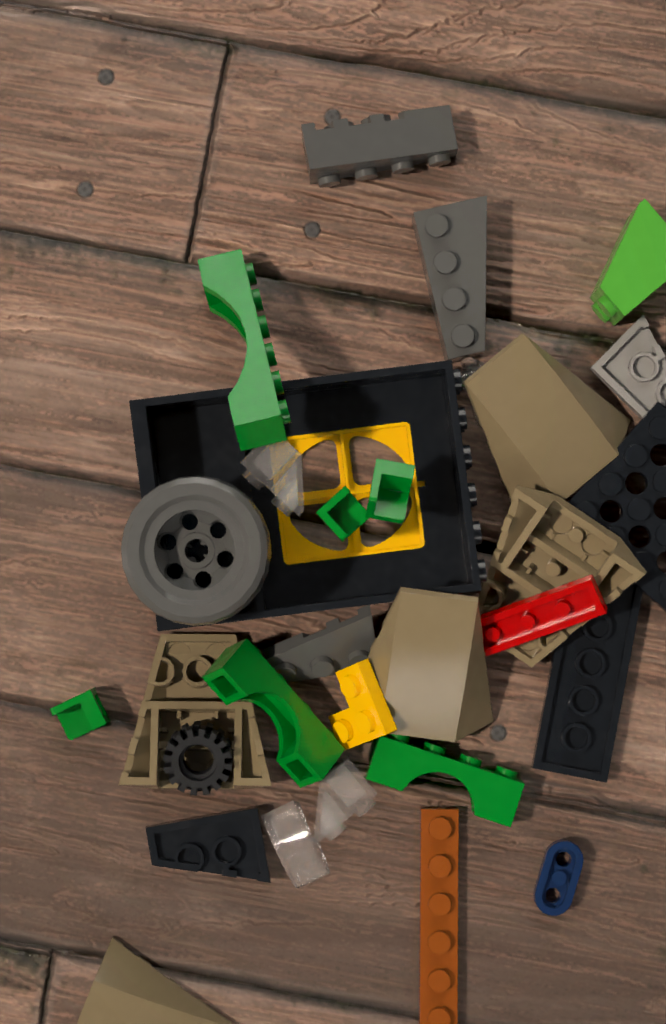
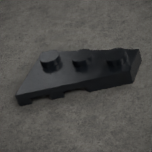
M258 806L146 826L153 866L194 872L202 871L271 883Z

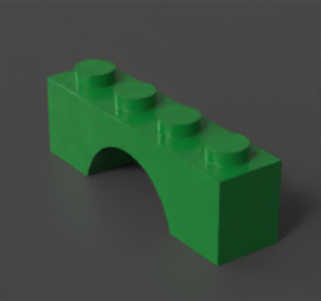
M247 638L226 648L201 677L226 705L237 701H248L261 707L271 717L279 738V750L276 761L300 788L323 780L344 752L345 748L335 738L334 733L323 725L311 711L310 706L300 699L287 684L285 678L276 672L262 656L261 651Z
M388 734L377 738L365 775L367 780L403 791L412 780L423 774L432 772L449 774L461 781L467 788L471 799L472 812L475 816L511 827L525 785L522 780L517 779V771L499 765L493 771L481 767L482 760L461 753L460 758L457 759L445 755L447 748L425 741L424 746L421 747L409 743L410 736Z

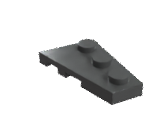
M370 605L357 609L358 615L341 622L338 617L326 622V629L311 635L300 633L262 649V655L276 672L285 678L287 683L336 675L335 672L363 661L369 655L370 647L375 639Z

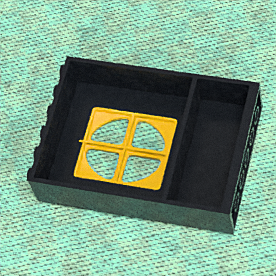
M452 360L281 381L284 394L277 395L278 401L286 399L291 423L284 424L287 440L244 451L240 450L228 401V395L233 388L129 401L141 499L160 484L179 477L199 475L218 478L236 486L251 498L262 513L268 527L272 554L269 572L261 590L250 604L231 618L215 624L393 602L400 587L457 594L481 591V582H487L485 560H478L476 545L482 544L480 522L472 520L471 507L477 506L475 483H468L466 470L472 467L470 445H463L461 435L467 429L465 407H458L456 396L462 392V379L460 369H453ZM355 436L366 437L383 443L396 452L405 464L415 465L409 493L411 497L410 512L402 526L391 537L373 547L364 546L361 541L359 527L348 537V546L345 550H330L306 539L291 523L289 513L292 508L327 503L344 486L351 491L350 493L357 501L369 498L371 484L358 485L353 479L349 441ZM325 440L333 441L337 450L340 485L334 489L295 494L289 493L286 489V478L297 459L314 445ZM187 514L182 519V525L187 530L196 528L198 524V519L193 514ZM221 522L213 524L211 527L212 536L215 538L224 537L226 534L225 525ZM171 534L163 536L161 539L162 548L172 550L176 546L175 537ZM195 540L191 543L193 548L188 547V556L196 557L197 562H201L206 558L204 554H208V547L201 545L199 540ZM223 551L218 555L217 561L220 566L228 567L233 562V556L230 552ZM173 563L168 567V575L172 579H178L182 576L183 568L180 564ZM202 571L196 576V583L201 588H206L210 585L212 577L209 573ZM156 615L158 631L197 627L174 623Z

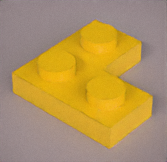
M369 659L335 672L340 683V689L347 700L349 708L330 715L328 718L335 738L345 750L397 730Z

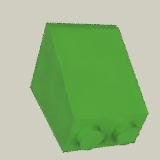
M646 199L640 202L627 218L590 296V299L594 302L591 307L595 314L604 323L610 321L613 326L666 283V222Z

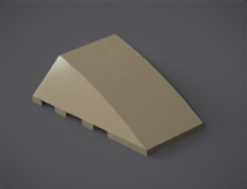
M523 333L463 382L479 425L485 432L488 440L486 443L491 455L494 456L500 472L498 473L503 487L507 490L510 500L517 485L555 494L566 500L619 455L617 447L625 438L630 419Z
M517 485L501 528L496 549L490 561L487 582H483L482 590L478 597L480 615L593 574L607 605L619 597L632 583H636L647 571L621 537L558 495ZM589 620L506 649V651L532 668L564 642L570 634Z
M400 587L382 623V629L378 637L374 639L367 657L397 727L396 731L389 734L457 742L493 722L479 599L474 596Z
M160 634L147 681V688L144 699L141 702L138 713L139 717L133 738H131L119 786L178 790L179 785L176 782L172 785L168 780L169 773L165 774L164 753L172 734L176 730L180 731L181 726L186 723L192 726L194 721H201V725L207 726V722L214 724L213 728L215 730L221 728L224 731V737H229L232 742L231 749L234 751L232 770L227 781H223L221 788L218 790H240L272 786L253 704L248 701H237L226 705L201 678L226 648L238 643L236 634ZM194 745L184 753L186 765L194 771L207 770L214 761L212 752L202 745Z
M114 937L111 939L77 1024H233L202 1000L196 999L182 989V986L173 979H169L157 971L144 958L123 946V943Z

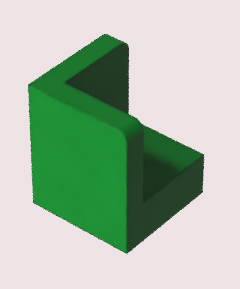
M376 458L365 517L400 524L404 523L415 465Z
M346 486L316 512L341 542L345 541L369 519L365 517L366 509L356 500Z
M95 687L50 709L52 716L57 715L69 740H73L110 722Z

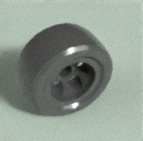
M199 475L173 479L160 484L146 494L132 510L124 527L121 543L122 567L129 586L138 599L156 615L174 623L191 626L218 623L233 617L248 606L263 586L269 572L272 554L268 527L262 513L252 499L234 485L218 478ZM187 514H193L198 519L196 528L192 530H187L182 525V519ZM216 522H221L226 527V534L222 538H215L211 534V527ZM167 534L173 535L176 539V546L172 550H165L161 546V539ZM195 540H199L201 545L208 547V554H204L206 558L201 562H197L196 557L188 556V547L193 548L191 543ZM223 551H228L233 556V562L228 567L220 566L217 561L218 555ZM173 563H178L183 568V574L178 579H172L168 575V567ZM202 571L209 573L212 577L210 585L206 588H201L196 583V576Z

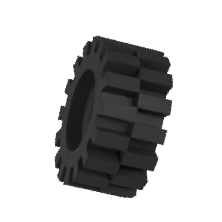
M194 721L192 726L186 723L181 726L180 731L176 730L172 734L171 739L168 740L163 761H165L164 771L165 774L169 773L168 780L173 785L176 782L179 785L178 790L183 793L185 789L191 790L190 795L197 796L198 791H203V795H208L211 789L214 788L217 791L221 788L222 782H226L229 778L234 757V751L231 749L232 742L229 737H224V731L221 728L215 730L212 723L207 722V726L201 725V721ZM194 745L207 747L213 754V764L204 771L190 769L184 761V753L188 748Z

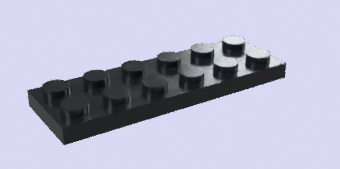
M633 583L610 604H607L606 614L593 618L583 626H580L553 650L532 759V768L607 783L643 594Z

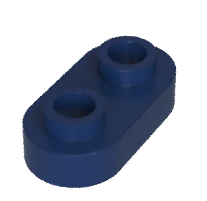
M556 840L547 847L536 880L533 898L537 907L547 915H561L569 909L583 867V854L575 843L569 840ZM560 852H567L569 854V861L564 865H560L556 861V857ZM550 888H556L559 892L558 897L553 901H549L545 897L546 891Z

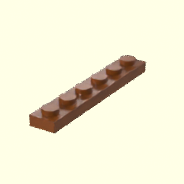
M420 807L419 1024H458V807Z

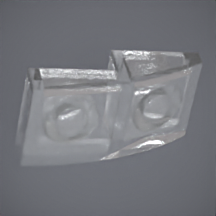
M293 800L261 816L274 849L295 888L303 887L331 873L319 840L312 837L298 801Z

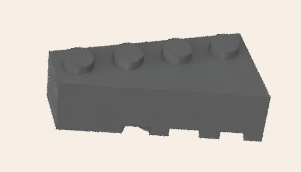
M450 105L402 111L398 114L399 119L391 120V116L387 114L369 115L368 118L363 119L361 124L354 125L347 118L332 120L331 125L320 130H316L315 123L301 124L302 143L310 185L318 183L320 188H326L340 184V179L355 176L357 181H363L377 177V172L392 169L393 174H400L414 170V165L428 162L430 167H437L450 163V158L456 157L458 151Z
M487 195L413 212V229L444 360H452V363L479 357L485 352Z

